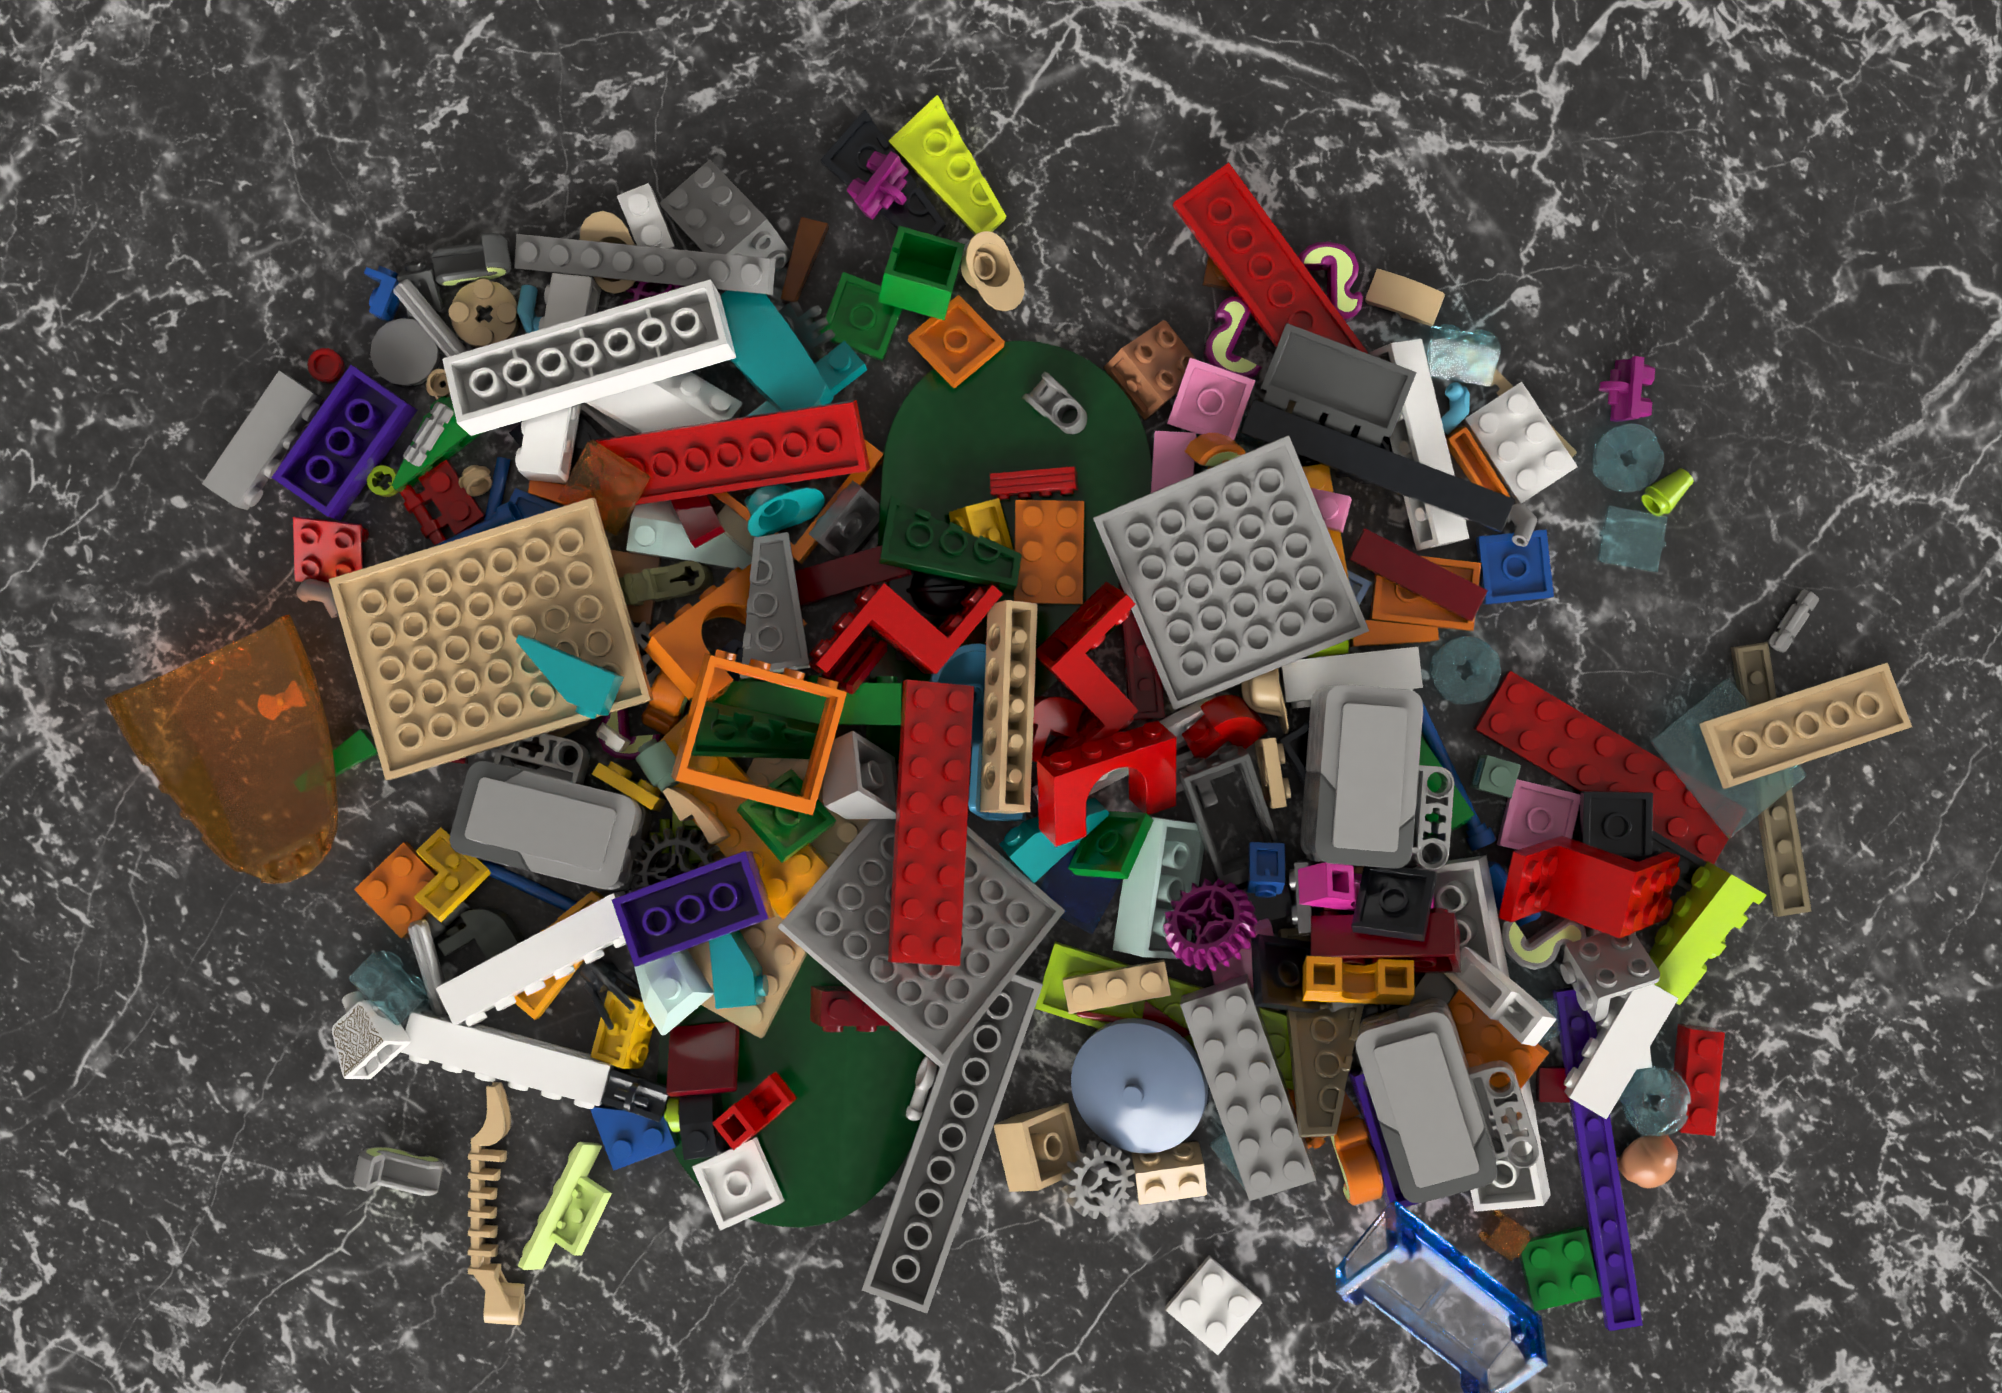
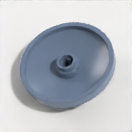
M1140 1018L1120 1019L1108 1023L1095 1031L1086 1040L1079 1050L1072 1067V1094L1081 1117L1100 1138L1120 1149L1135 1153H1157L1171 1149L1190 1136L1205 1112L1208 1100V1082L1198 1054L1186 1039L1161 1023Z

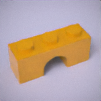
M1306 956L1303 964V1001L1409 1005L1414 997V960L1378 959L1376 963L1370 965H1349L1342 962V957Z

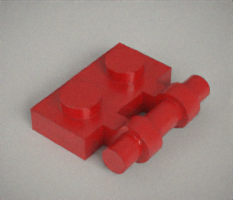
M448 460L443 461L418 478L425 488L421 493L416 494L410 484L406 485L402 492H399L405 500L403 505L407 511L413 513L421 524L420 531L426 539L430 538L434 545L446 540L441 531L450 526L454 534L457 535L475 526L485 518L484 512L474 497L468 495L464 487L460 488L458 484L460 476ZM432 501L442 514L435 520L425 507V505Z

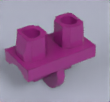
M874 151L866 165L868 170L873 173L870 180L866 183L860 178H856L847 188V192L861 211L872 220L882 207L887 210L893 201L903 205L907 200L901 190L907 184L904 177L909 170L901 163L900 157L892 151L888 155Z
M1633 356L1630 359L1615 360V369L1610 371V381L1599 383V391L1609 393L1608 404L1611 405L1610 421L1622 422L1648 417L1652 414L1653 402L1649 398L1641 397L1642 386L1652 385L1655 379V368L1644 364L1645 357Z

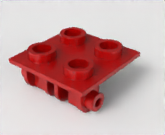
M294 516L295 581L303 582L307 579H314L329 583L331 578L363 569L362 542H367L368 529L363 528L362 524Z

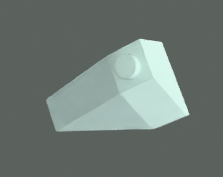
M670 500L635 505L631 516L626 551L630 553L682 562L691 560L703 565L728 569L740 567L741 570L752 562V557L724 533L694 548Z
M687 949L634 967L644 1007L661 1035H666L714 994Z

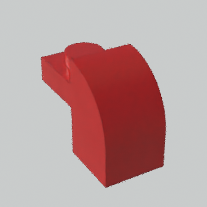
M1222 695L1203 703L1200 708L1205 715L1181 735L1196 758L1204 757L1206 759L1227 741L1237 747L1242 745L1246 750L1264 735L1268 729L1257 712L1249 708L1244 699L1235 695Z
M1034 697L1032 761L1037 762V760L1041 759L1049 734L1056 737L1074 738L1083 705L1062 697Z
M775 1071L748 1095L733 1104L712 1124L734 1151L778 1117L797 1097Z

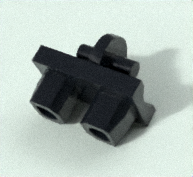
M613 1068L611 1069L609 1082L601 1102L660 1122L669 1095L666 1093L667 1086Z

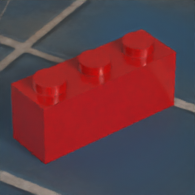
M1678 1024L1668 1124L1680 1133L1715 1136L1725 1032L1712 1027Z

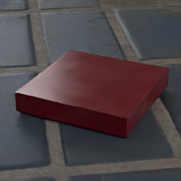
M732 1022L679 1026L670 1030L666 1093L670 1097L736 1092L740 1027Z

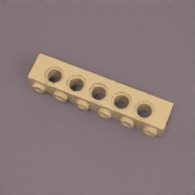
M1004 600L995 603L987 613L980 812L1003 814L1030 812L1037 603Z

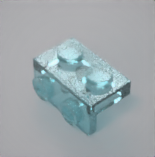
M1442 324L1440 327L1431 326L1429 332L1431 340L1426 356L1431 377L1491 387L1501 351L1498 338L1493 333L1485 330H1475L1474 333L1461 331L1460 328L1449 324Z
M384 950L372 953L353 972L349 980L395 1025H399L414 1010L423 1007L429 999L424 982L415 975L410 976L402 968L404 964L401 959L390 951L386 953Z

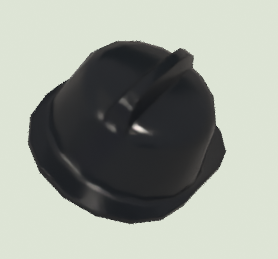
M911 570L912 575L890 581L889 587L923 617L946 616L956 613L963 607L960 602L970 588L968 581Z

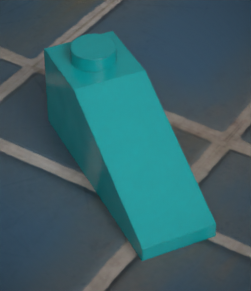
M518 635L516 639L518 645L563 698L577 706L575 712L591 719H595L597 714L609 715L624 676L531 637Z
M1095 797L1087 799L1086 835L1110 814ZM1039 816L1022 822L1018 827L1012 828L999 845L1028 878L1035 883L1083 838L1055 847L1039 830Z
M740 930L710 940L709 948L715 1008L754 1006L765 1002V996L769 992L767 976L763 975L762 966Z

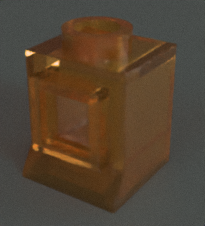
M1500 1209L1495 1210L1493 1214L1502 1219L1491 1236L1484 1231H1481L1478 1236L1487 1246L1510 1261L1514 1257L1518 1259L1531 1239L1529 1237L1530 1231L1525 1228L1526 1226Z

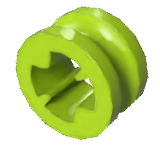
M385 465L374 467L367 477L369 489L382 497L394 496L399 492L392 486L398 471ZM382 473L392 477V483L388 482L391 485L388 489L377 486V480L381 481L378 477Z

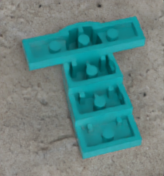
M727 290L720 295L736 358L730 359V361L742 372L745 379L767 400L748 416L830 404L834 399V395L868 370L864 362L846 341H843L814 364L797 336L766 294Z

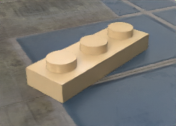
M1164 959L1062 979L1069 1014L1171 995Z

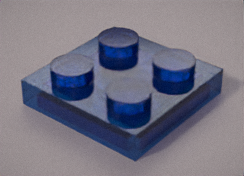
M1073 847L1048 870L1039 888L1065 910L1060 918L1093 934L1122 879L1075 875L1068 869L1077 848Z

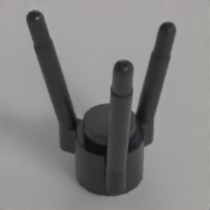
M602 958L586 964L582 968L580 976L586 981L583 989L592 998L607 1028L612 1030L614 1024L597 991L604 993L610 990L629 1010L633 1011L635 1005L616 986L615 982L617 978L641 995L639 984L619 971L613 963L607 964Z

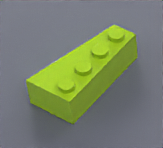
M1706 861L1707 863L1704 867L1698 868L1691 880L1693 887L1690 892L1688 891L1685 896L1677 900L1673 908L1674 914L1667 925L1662 926L1655 936L1656 943L1648 954L1660 972V979L1654 985L1678 998L1676 1002L1678 1005L1684 1001L1707 972V966L1704 963L1708 958L1713 959L1719 956L1726 948L1725 937L1734 927L1741 929L1748 920L1744 913L1752 902L1759 905L1767 896Z

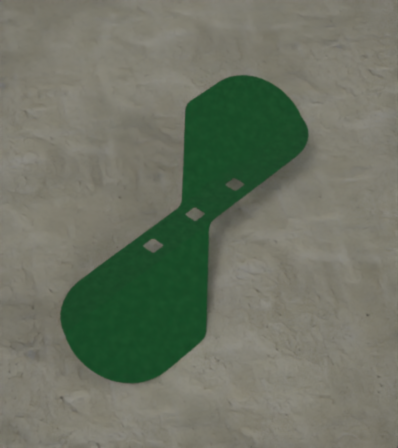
M1005 341L1004 348L956 388H953L935 369L931 370L913 387L904 399L888 433L882 465L877 547L882 545L891 495L902 499L901 503L914 509H918V507L932 513V517L950 524L949 512L997 499V497L991 495V473L1074 466L1077 469L1078 491H1073L1072 495H1060V492H1054L1049 497H1039V494H1031V498L1026 499L1010 496L1009 500H1000L1013 550L1015 543V500L1084 501L1083 604L1106 581L1119 589L1118 583L1120 581L1093 518L1151 493L1152 461L1150 447L1137 411L1119 385L1098 366L1074 352L1041 342ZM1044 371L1067 390V393L1087 413V425L1080 433L1072 435L1063 432L1022 398L1025 393L1030 394L1043 379L1041 375ZM1069 409L1064 412L1062 422L1069 424L1075 421L1078 414L1077 410ZM890 581L884 582L889 587ZM969 582V590L971 588L976 590L979 586L984 587L988 585ZM996 587L1003 593L997 602L1004 600L1014 601L1013 590ZM1037 604L1036 649L1082 605ZM987 614L959 647L970 644L986 645ZM949 615L924 618L938 629ZM1114 625V626L1105 634V638H1106L1112 631H1114L1119 625ZM872 630V637L875 638V643L878 644L880 640L885 641ZM887 642V652L869 673V683H876V676L897 677V683H903L907 679L929 682L931 674H924L910 661L897 660L896 649ZM1037 657L1035 660L1034 697L1041 696L1058 681ZM866 725L865 739L894 756L895 763H899L901 726ZM808 953L765 1036L760 1039L740 1027L737 1091L721 1093L723 1111L725 1112L776 1071L797 1097L778 1117L749 1139L757 1137L785 1201L748 1219L779 1227L801 1228L835 1222L853 1213L870 1201L891 1180L904 1162L921 1118L917 1121L909 1120L906 1117V1110L910 1105L916 1088L915 1080L918 1068L926 1055L900 1032L889 1030V1026H877V1031L875 1032L856 1031V1026H843V1032H824L822 1027L811 1022V986L845 985ZM700 1005L675 1027L730 1021ZM670 1031L666 1035L660 1034L657 1083L667 1086ZM680 1131L675 1132L679 1145L672 1150L690 1178L701 1188L692 1167L711 1157L684 1160Z

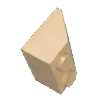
M1068 1103L1018 1114L993 1125L1009 1192L1039 1191L1063 1180L1062 1175L1071 1171L1067 1166V1162L1075 1163L1078 1160L1075 1152L1080 1151Z

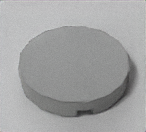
M400 318L389 321L377 331L371 343L370 356L373 367L382 378L396 386L405 387L423 384L427 381L429 374L437 369L440 362L439 346L415 319Z

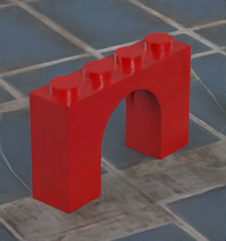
M1159 721L1149 722L1141 727L1118 732L1113 736L1094 742H1087L1082 746L1063 752H1056L1051 756L1037 760L1039 830L1055 847L1086 837V802L1094 784L1103 775L1121 767H1129V800L1143 813L1151 815L1176 806L1177 737Z

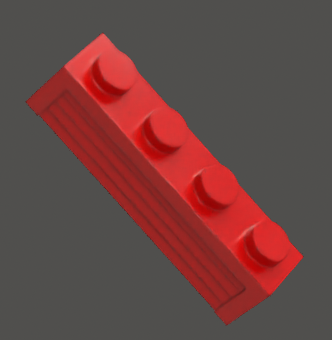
M1073 466L991 473V495L999 498V500H1009L1010 496L1026 499L1031 498V494H1039V497H1049L1054 492H1060V495H1072L1073 491H1078L1077 469Z

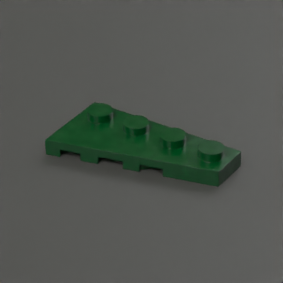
M893 495L890 496L879 564L988 586L994 585L998 588L1015 591L1018 584L1022 554L983 536L978 538L963 531V527L952 522L947 524L932 517V513L919 507L914 509L901 503L902 499Z
M690 698L689 709L691 706L692 698ZM706 701L691 756L810 759L819 724Z

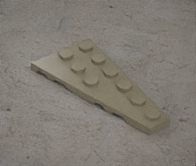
M1298 928L1280 929L1278 931V937L1311 942V932L1299 933ZM1320 1002V1011L1315 1013L1286 1010L1299 1138L1334 1136L1337 1134L1345 1096L1346 1081L1351 1068L1352 1053L1364 1007L1360 1003L1335 1012L1330 1011L1327 1002Z

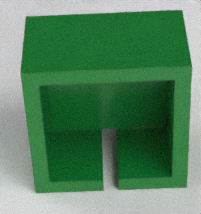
M899 226L884 272L878 302L945 320L965 244Z

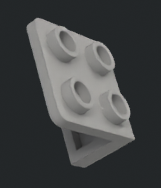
M1602 932L1565 944L1563 964L1560 965L1562 977L1567 984L1571 983L1576 991L1577 1001L1583 1011L1587 1010L1594 1022L1606 1019L1611 998L1655 984L1660 979L1659 970L1635 933L1623 938H1617Z

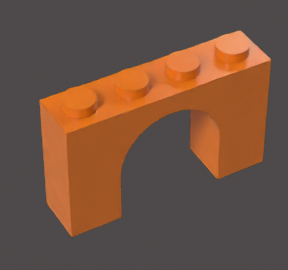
M751 564L743 570L740 567L732 570L724 578V584L718 588L715 585L710 586L700 595L699 599L701 601L694 606L687 603L674 615L675 620L668 625L664 621L661 622L648 634L651 639L644 649L645 652L689 701L694 695L705 653L710 654L702 639V624L713 618L726 617L746 625ZM803 619V625L805 627L807 623ZM715 667L706 701L714 702L726 692L733 682V678L724 669Z

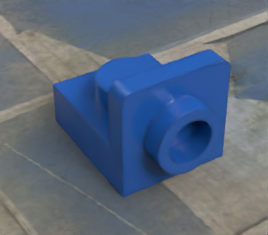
M379 266L377 271L366 267L364 274L380 283L379 288L376 287L371 293L369 312L386 322L392 321L400 304L399 298L393 292L394 287L399 284L397 279L398 273Z
M1250 842L1248 847L1249 880L1247 883V893H1255L1257 897L1271 898L1276 896V894H1281L1285 885V843Z

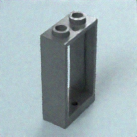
M1236 745L1223 747L1217 751L1215 756L1207 759L1204 757L1191 759L1185 763V767L1177 769L1215 880L1217 881L1219 878L1226 885L1230 882L1238 885L1249 880V854L1221 864L1192 780L1239 763L1265 843H1279L1250 755L1242 745L1239 747Z

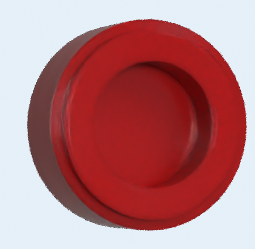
M329 348L315 350L310 355L307 363L310 375L314 379L326 384L338 381L345 370L343 358Z

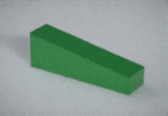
M367 729L358 730L293 783L301 793L315 789L378 754L374 738Z

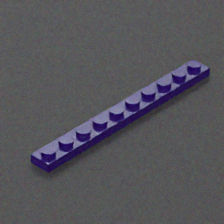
M1573 987L1552 990L1566 1077L1573 1067L1579 1068L1584 1059L1582 1051L1591 1037L1594 1039L1597 1037L1596 1023L1587 1010L1583 1011L1581 1009ZM1569 1098L1596 1273L1601 1292L1600 1298L1605 1328L1608 1331L1643 1326L1610 1114L1605 1119Z

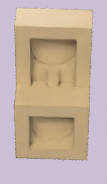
M1377 268L1365 301L1369 305L1399 313L1401 318L1433 327L1445 294L1412 279Z
M670 787L663 791L679 820L689 821L694 818L709 844L720 843L731 836L719 818L697 797L679 787Z

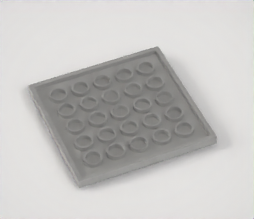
M1289 435L1093 518L1123 591L1135 603L1131 610L1174 710L1369 631Z
M871 819L780 923L778 928L941 1067L1065 910L967 826L960 966L888 962L896 819Z

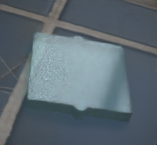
M1608 506L1604 528L1599 532V536L1602 539L1598 562L1658 572L1661 551L1666 546L1663 540L1668 517Z

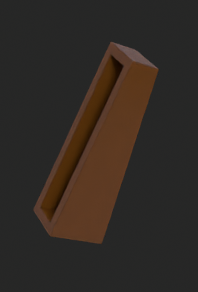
M804 217L800 218L780 298L782 303L788 304L798 301L829 230L828 223Z

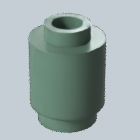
M654 738L638 748L640 754L635 760L653 787L658 786L660 791L663 792L665 789L680 783L671 777L676 756L665 740L657 742Z

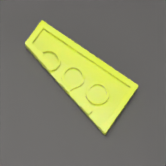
M936 95L888 142L896 153L974 235L985 231L993 232L1006 220V215L986 179L982 176L972 154L960 137L954 122L947 114L941 99Z

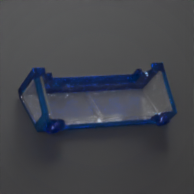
M1396 1200L1392 1201L1380 1212L1336 1267V1292L1345 1302L1359 1305L1363 1302L1364 1298L1460 1372V1385L1464 1393H1509L1548 1366L1542 1316Z

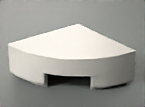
M604 722L596 731V736L606 741L605 744L615 752H624L631 743L630 740Z

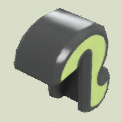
M481 233L482 242L435 249L431 254L435 281L442 286L461 285L464 281H477L482 278L493 280L508 275L512 268L508 240L498 233Z

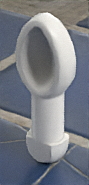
M927 1056L922 1060L918 1068L915 1080L916 1088L910 1105L906 1110V1117L911 1121H917L921 1118L929 1089L934 1084L936 1078L937 1064Z

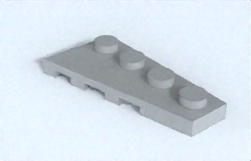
M788 532L754 538L750 590L746 610V628L743 639L742 663L749 665L751 658L771 664L770 671L777 673L784 672V668L793 670L810 668ZM740 674L741 679L750 678V676Z

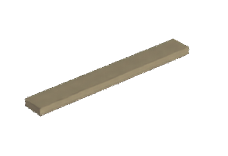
M1768 642L1731 647L1740 710L1776 699L1777 695ZM1786 768L1752 780L1773 914L1777 917L1812 912L1789 769Z

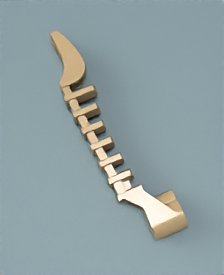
M492 1082L491 1086H486V1120L481 1130L471 1138V1151L468 1154V1160H471V1170L468 1173V1179H471V1189L468 1192V1198H471V1208L468 1211V1217H471V1227L468 1230V1236H471V1246L468 1249V1255L471 1256V1265L468 1268V1274L474 1275L485 1290V1323L521 1325L525 1309V1284L507 1282L501 1270V1263H491V1257L498 1255L499 1244L485 1243V1237L496 1238L498 1225L485 1224V1218L494 1219L497 1216V1206H485V1199H496L498 1190L496 1187H485V1180L499 1181L501 1169L485 1168V1161L505 1162L507 1159L506 1150L485 1149V1146L497 1143L508 1134L511 1128V1113L506 1091L502 1082Z

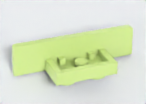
M578 1142L570 1152L568 1163L553 1187V1194L546 1208L539 1215L537 1227L531 1239L523 1248V1255L518 1263V1266L523 1270L543 1269L555 1243L572 1255L583 1254L612 1194L587 1177L602 1148L600 1144Z

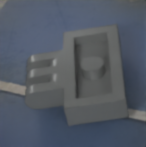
M790 302L781 308L779 313L815 364L825 356L821 346L834 338L835 334L832 329L821 334L820 330L829 323L826 317L816 322L814 321V318L823 312L819 305L803 313L798 302Z

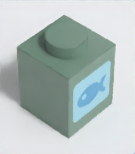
M1479 755L1470 788L1500 797L1512 798L1521 765L1489 755Z

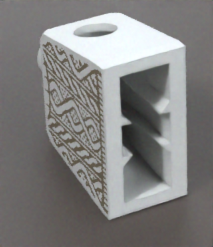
M355 991L342 998L346 1014L333 1025L332 1035L344 1079H371L410 1044L411 1040L388 1003L385 1001L364 1000L362 993Z

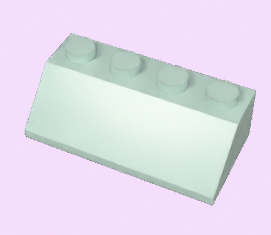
M1150 816L1154 821L1128 879H1123L1113 950L1141 957L1179 959L1175 957L1172 948L1166 943L1165 937L1167 934L1164 932L1163 925L1168 921L1165 918V912L1173 910L1171 900L1180 901V890L1186 893L1192 890V883L1197 884L1199 887L1204 845L1196 823ZM1189 929L1187 930V940L1191 941L1192 930Z

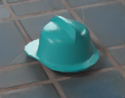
M783 484L760 487L745 499L746 507L750 513L747 529L752 536L761 537L803 523L820 512L824 506L825 497L822 491L816 488L805 487L793 490L791 487Z

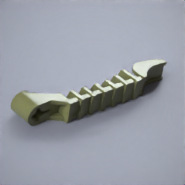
M689 560L665 567L643 569L642 572L636 574H624V577L619 578L626 606H642L644 601L647 600L659 602L702 594L712 586L713 573L706 565ZM693 571L699 573V577L694 580L695 584L686 581L694 576Z

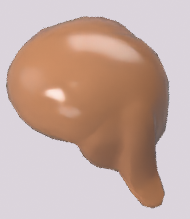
M1668 1123L1665 1124L1661 1134H1647L1636 1139L1625 1148L1620 1158H1617L1618 1169L1628 1181L1643 1188H1656L1665 1184L1674 1175L1677 1167L1678 1150L1668 1135Z

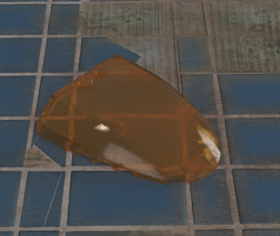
M290 614L281 616L267 627L160 677L104 699L140 763L149 766L159 780V790L171 796L181 809L179 812L180 816L184 820H190L203 834L201 840L234 871L245 872L261 879V883L279 884L303 877L323 862L332 848L338 827V800L333 750L318 685Z

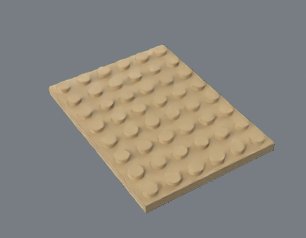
M594 498L579 501L329 579L385 780L399 778L591 719L575 712L577 706L563 698L516 642L518 635L531 637L624 676L610 713L654 700L597 502Z

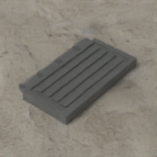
M1286 323L1261 386L1262 390L1267 391L1263 403L1286 411L1291 400L1296 402L1292 411L1293 415L1318 424L1321 414L1325 413L1328 417L1324 427L1350 436L1354 425L1361 428L1356 439L1379 447L1384 436L1391 438L1417 372Z

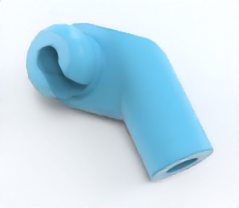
M532 285L521 286L517 313L526 333L539 330V321L541 317H536L535 313L538 289Z
M1458 382L1449 384L1445 390V395L1450 399V410L1441 420L1444 432L1447 435L1469 414L1470 393L1465 386Z

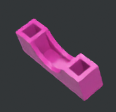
M1327 862L1298 869L1299 904L1355 911L1362 874L1354 873V866L1331 864ZM1434 896L1432 899L1431 909L1434 908Z

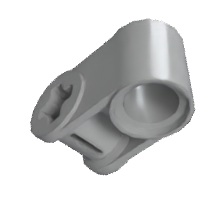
M1044 371L1041 375L1043 379L1030 394L1025 393L1022 398L1063 432L1072 435L1080 433L1087 425V413L1067 393V390ZM1069 409H1076L1078 414L1075 421L1069 424L1063 423L1062 416L1064 412Z

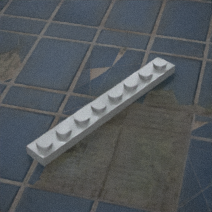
M516 234L514 268L689 286L711 279L716 289L773 295L776 259Z

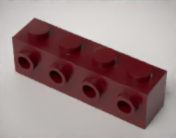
M811 986L810 1021L822 1027V1031L843 1032V1026H856V1031L875 1032L877 1031V1026H889V1030L897 1031L846 986Z

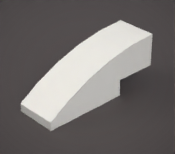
M1464 946L1460 952L1461 973L1444 974L1490 1019L1498 1020L1521 1044L1536 1046L1557 1019L1504 973L1473 950Z

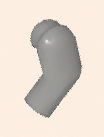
M1513 504L1507 522L1510 523L1512 521L1514 526H1517L1512 537L1513 543L1524 547L1529 544L1537 523V517L1526 505Z
M307 579L301 582L297 588V596L301 601L314 600L323 602L331 618L339 616L330 583L314 579Z

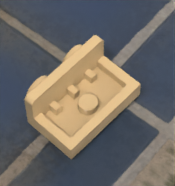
M1199 1142L1180 1143L1171 1149L1157 1153L1132 1152L1139 1205L1207 1195L1204 1163Z

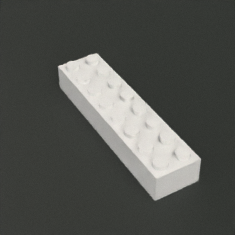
M709 279L449 356L442 360L457 424L472 436L734 359L736 354L720 293L712 280Z

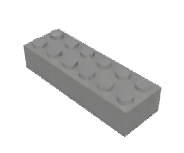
M1246 974L1182 995L1180 1006L1249 1201L1316 1181L1315 1166L1305 1137L1299 1138L1297 1115L1258 1006H1254V992L1248 975Z

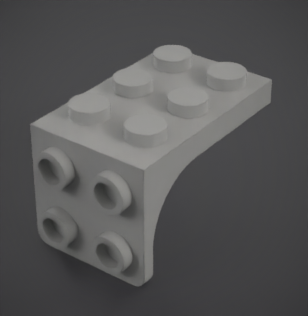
M708 160L659 203L663 210L702 252L776 259L775 273L790 261L791 251L768 219L711 160Z

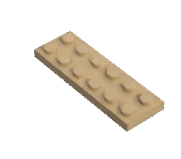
M1888 663L1699 724L1723 789L1912 727Z

